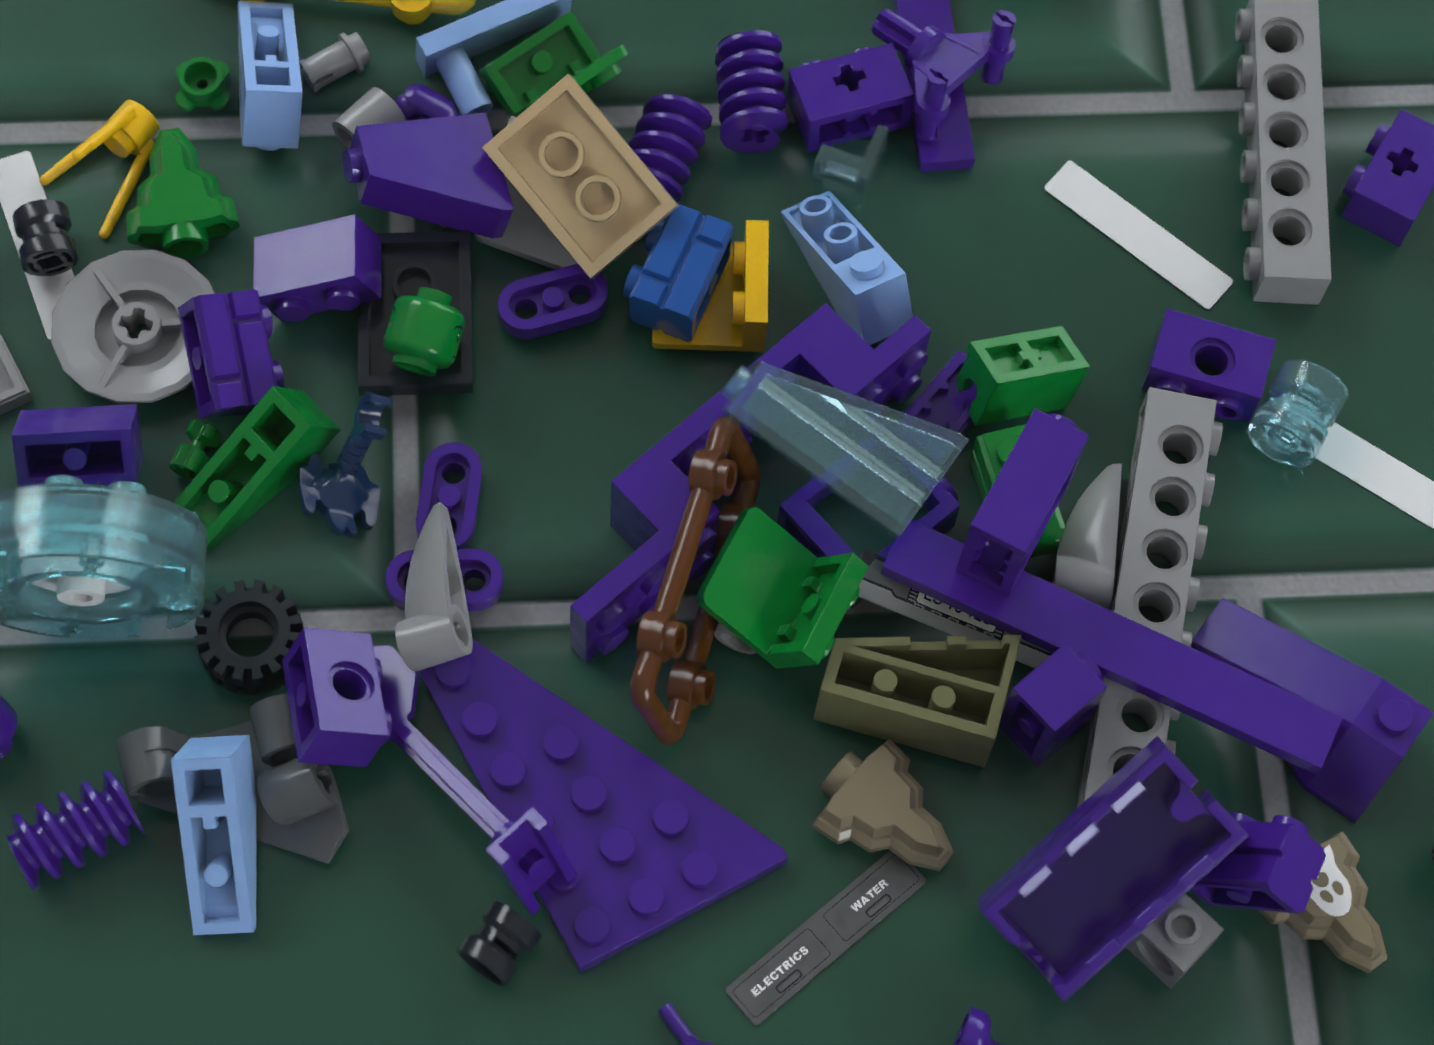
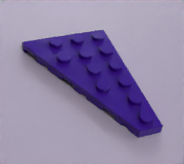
M472 639V652L469 655L417 671L482 794L509 821H517L533 807L549 823L578 875L569 883L556 872L536 890V893L579 973L787 864L788 857L781 846L474 639Z

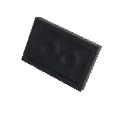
M470 231L376 233L381 237L382 299L360 303L358 307L359 396H363L366 392L379 395L473 393ZM419 287L436 289L452 296L450 306L460 311L465 318V327L455 361L448 368L437 369L435 376L416 374L393 365V356L383 346L384 335L395 301L405 295L417 296Z

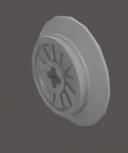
M157 250L119 251L91 262L66 284L52 312L51 343L63 371L87 393L117 404L152 403L183 391L192 383L178 307L192 297L215 293L209 280L186 260ZM139 324H147L148 330L141 331L138 338H130L129 332L136 331Z

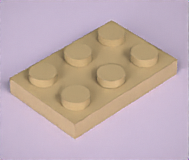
M570 74L563 77L482 147L591 279H594L679 207L677 202Z

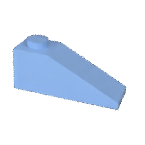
M238 1L239 104L242 146L257 147L263 150H277L280 148L298 149L303 91L293 4Z
M234 735L190 738L171 759L193 935L254 932L256 929L257 792L250 736Z

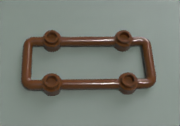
M722 416L714 422L704 449H699L692 459L688 480L690 495L653 611L648 610L644 614L638 629V658L631 678L630 696L633 705L656 739L665 745L675 744L681 739L691 710L698 708L699 705L707 706L711 702L715 690V673L712 670H707L705 664L718 621L699 606L683 659H678L685 648L687 628L684 622H679L676 619L712 502L719 499L721 495L730 496L732 494L738 473V482L732 502L725 503L719 515L717 528L718 547L713 560L714 563L742 510L754 507L760 488L761 470L739 423L731 416ZM670 658H676L678 660L674 663L668 680L667 696L669 704L666 710L655 693V684L662 662L665 663Z

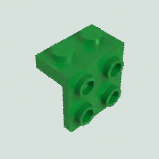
M570 10L480 69L479 72L508 117L514 116L517 118L567 74H570L585 93L599 87L621 72L616 62L629 53L622 44L600 56Z
M757 507L746 508L742 510L704 579L697 593V602L701 608L776 669L819 665L820 661L828 655L834 645V634L845 612L858 599L860 593L859 585L869 566L854 553L817 558L761 509Z

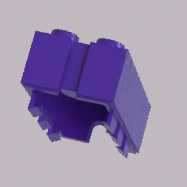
M1158 736L977 898L981 913L1011 945L1014 944L1029 959L1064 1002L1249 837L1247 832L1208 790L1204 791L1199 797L1190 790L1198 782V779Z

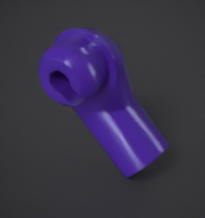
M423 84L407 86L405 93L396 99V104L401 109L405 119L409 121L418 120L421 115L428 119L459 115L452 100Z

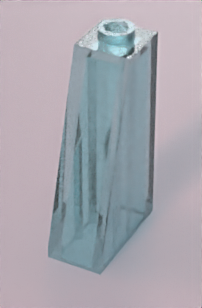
M756 362L750 370L741 365L721 392L723 396L729 399L721 409L722 412L733 417L740 425L885 531L899 537L969 441V439L956 431L764 362Z

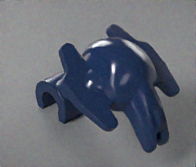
M371 392L364 393L355 411L354 427L350 433L351 435L348 436L337 462L322 468L321 457L314 453L310 456L307 466L300 467L297 473L298 494L303 512L307 516H311L316 509L325 518L330 531L338 536L342 535L352 538L357 534L358 530L354 522L355 516L361 517L363 527L367 531L371 530L376 523L380 507V487L370 482L365 469L361 466V462L373 439L382 440L386 436L387 429L380 427L379 423L383 410L391 407L392 399L390 397Z

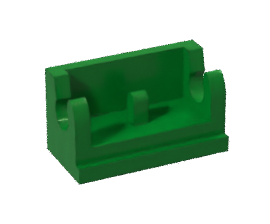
M1063 326L971 341L966 349L969 354L957 378V391L969 390L973 386L974 381L977 395L971 403L968 415L974 424L978 426L1030 416L1035 408L1044 413L1068 408L1090 366Z

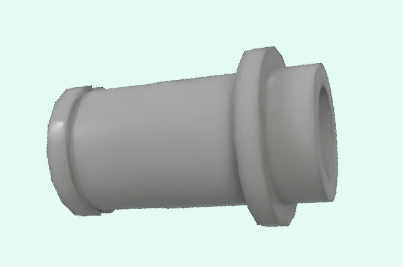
M357 32L349 36L341 33L338 35V42L299 61L301 73L314 93L354 70L358 73L365 71L364 65L371 61V56Z

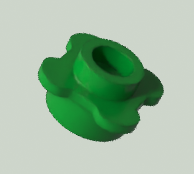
M196 57L181 63L176 68L175 74L179 80L180 91L176 94L175 101L180 109L191 111L195 107L210 106L214 110H222L229 104L230 95L225 90V81L230 77V69L226 63L218 60L214 61L207 57ZM199 84H208L205 89L198 88Z

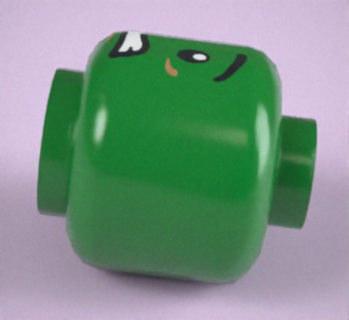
M419 287L417 296L405 295L395 301L383 339L384 348L393 356V365L416 374L435 376L437 369L448 368L453 364L464 331L465 318L460 311L450 306L452 296L436 289Z

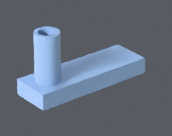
M504 0L417 37L415 59L424 77L440 72L461 115L487 114L493 108V104L469 58L549 25L571 10L572 0Z

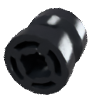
M41 199L21 205L14 211L12 218L17 237L23 240V244L19 249L23 271L35 276H53L64 273L77 264L76 244L74 239L67 234L72 223L66 204L53 199Z
M493 901L482 915V927L476 934L467 935L456 951L461 959L480 975L498 986L506 987L516 974L515 963L522 954L533 951L542 939V935L521 914L501 902Z

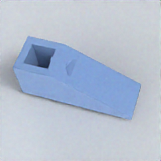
M830 190L820 195L808 197L801 203L781 211L785 224L836 313L869 345L891 336L913 317L906 273Z

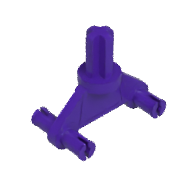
M883 9L877 15L876 20L871 26L872 34L887 44L893 43L894 48L906 56L905 66L911 70L914 106L916 114L919 116L915 134L920 140L930 142L934 141L935 137H938L940 121L946 118L949 112V94L982 65L983 69L980 77L985 83L996 85L1000 83V80H1003L1005 64L1012 60L1016 47V42L1012 37L1016 17L1012 12L1007 10L997 11L993 15L990 32L962 34L944 33L933 25L921 30L888 9Z

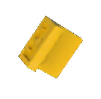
M746 220L744 241H734L731 256L692 341L686 342L665 334L661 329H652V346L654 348L764 352L768 326L769 221Z

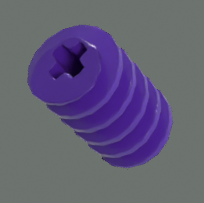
M760 30L732 34L723 38L715 50V64L718 67L716 69V83L719 86L717 101L720 104L718 114L719 122L721 123L720 140L726 148L732 151L761 153L773 150L780 142V137L777 133L782 132L788 125V116L782 111L786 108L787 99L781 92L785 87V78L780 73L783 70L784 59L779 54L782 51V40L777 34Z
M659 94L650 97L644 104L643 115L637 121L635 134L629 140L628 145L676 202L682 199L683 189L680 184H685L691 177V171L687 166H692L697 162L698 152L695 148H700L704 145L705 133L702 130H707L711 127L712 116L708 109L698 102L674 94Z
M110 770L102 772L103 791L100 793L88 781L85 780L80 783L81 802L76 803L64 791L58 793V813L53 814L42 802L34 804L36 823L32 825L19 813L11 815L13 834L8 836L5 833L19 867L32 890L40 886L39 868L41 867L56 880L63 875L62 857L65 856L79 869L85 865V846L88 845L102 858L108 854V835H111L123 847L130 844L129 825H135L145 835L120 780Z

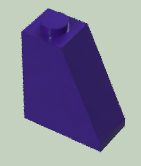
M486 113L356 126L350 148L343 151L344 175L348 183H355L360 204L462 231H470V233L489 238L503 237L514 211L504 173L482 148L493 138Z

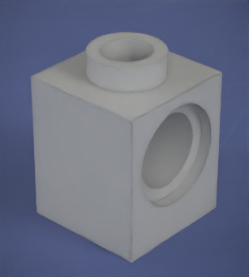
M1185 893L1127 945L1126 948L1171 989L1210 948L1224 928Z

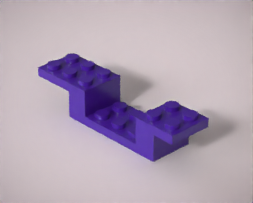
M825 303L611 481L610 526L632 547L634 552L570 605L571 647L586 663L599 651L603 655L611 653L628 636L629 630L627 628L648 610L653 611L690 495L688 480L692 459L699 449H704L710 429L718 418L722 416L733 417L739 423L750 445L752 442L751 436L765 424L769 427L777 425L788 415L795 404L838 447L843 445L853 435L857 439H861L878 424L882 417L880 413L894 400L898 404L904 403L922 384L920 375L922 367L929 357L926 351L932 330L920 318L914 315L878 347L873 349ZM713 503L688 578L689 581H694L710 568L715 558L713 554H715L718 537L719 509Z

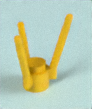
M126 100L97 132L58 161L40 177L39 181L44 186L49 185L102 143L121 158H127L130 154L136 155L99 231L101 239H108L149 161V155L155 143L152 138L159 132V123L143 105L133 100Z

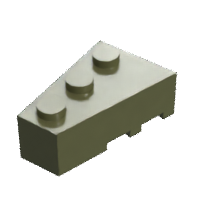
M1003 635L1002 640L966 641V636H947L946 641L910 642V637L835 638L813 720L884 740L891 739L898 744L985 768L996 739L1022 635Z

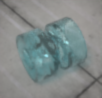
M1297 359L1284 362L1268 391V402L1260 405L1247 429L1249 439L1261 452L1280 463L1297 467L1311 465L1328 435L1327 428L1333 426L1349 396L1347 387L1330 370L1316 363Z

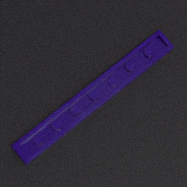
M906 517L882 566L880 574L1012 635H1022L1021 639L1051 653H1054L1066 643L1076 655L1082 653L1088 656L1100 669L1103 677L1316 775L1322 769L1343 719L1342 716L1025 571H1022L1011 594L1007 597L956 570L964 543Z

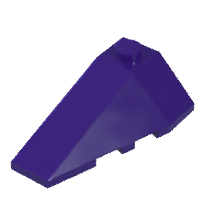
M1224 598L1220 600L1191 642V648L1343 717L1323 767L1317 775L1295 764L1288 763L1294 769L1292 775L1305 791L1353 824L1360 818L1434 713L1386 679Z

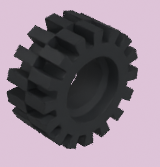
M254 579L253 588H246L244 580L235 581V591L227 593L223 586L215 591L217 597L215 603L206 599L201 606L204 616L203 618L199 616L196 618L195 628L197 635L194 636L196 646L205 670H209L211 678L218 685L223 681L227 690L236 694L239 687H243L247 695H258L257 687L266 685L267 692L269 693L278 689L276 680L282 677L285 681L282 660L304 628L295 602L291 597L286 599L283 589L274 585L270 591L267 590L265 581ZM256 618L265 621L273 629L272 643L267 650L257 656L246 657L238 655L228 645L229 633L240 621Z

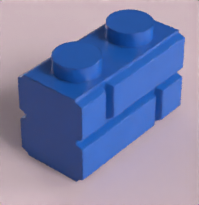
M678 204L679 207L669 214L665 221L662 220L648 232L645 250L650 253L643 267L634 264L624 285L623 296L629 298V318L633 322L654 330L661 329L667 335L689 342L692 341L731 256L735 227L730 222L708 214L703 216L697 210Z

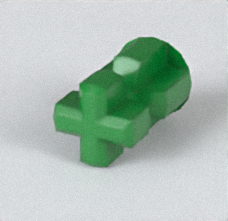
M192 419L185 431L186 435L190 438L189 440L192 441L191 444L180 443L169 464V468L174 473L191 481L210 460L205 454L206 452L203 451L204 448L215 449L222 437L221 433L217 431L216 425L211 422L205 424L199 419Z

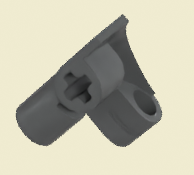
M287 693L270 696L256 702L249 708L251 720L236 726L191 737L166 727L153 726L128 732L116 741V749L128 795L133 800L178 814L171 759L190 738L249 735L257 792V841L329 864L349 832L337 784L330 766L326 764L298 763Z

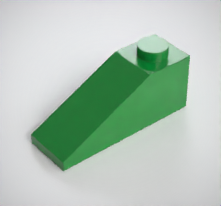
M272 386L167 509L164 515L201 554H207L295 481L300 467L307 466L312 454L320 455L341 429L305 391Z

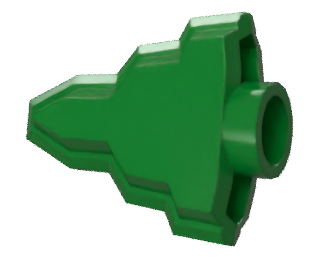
M180 128L159 131L149 155L151 176L137 188V207L127 212V241L144 248H162L163 253L180 259L196 258L208 250L209 241L228 236L232 231L240 227L232 197L221 195L216 176L200 169L197 150Z

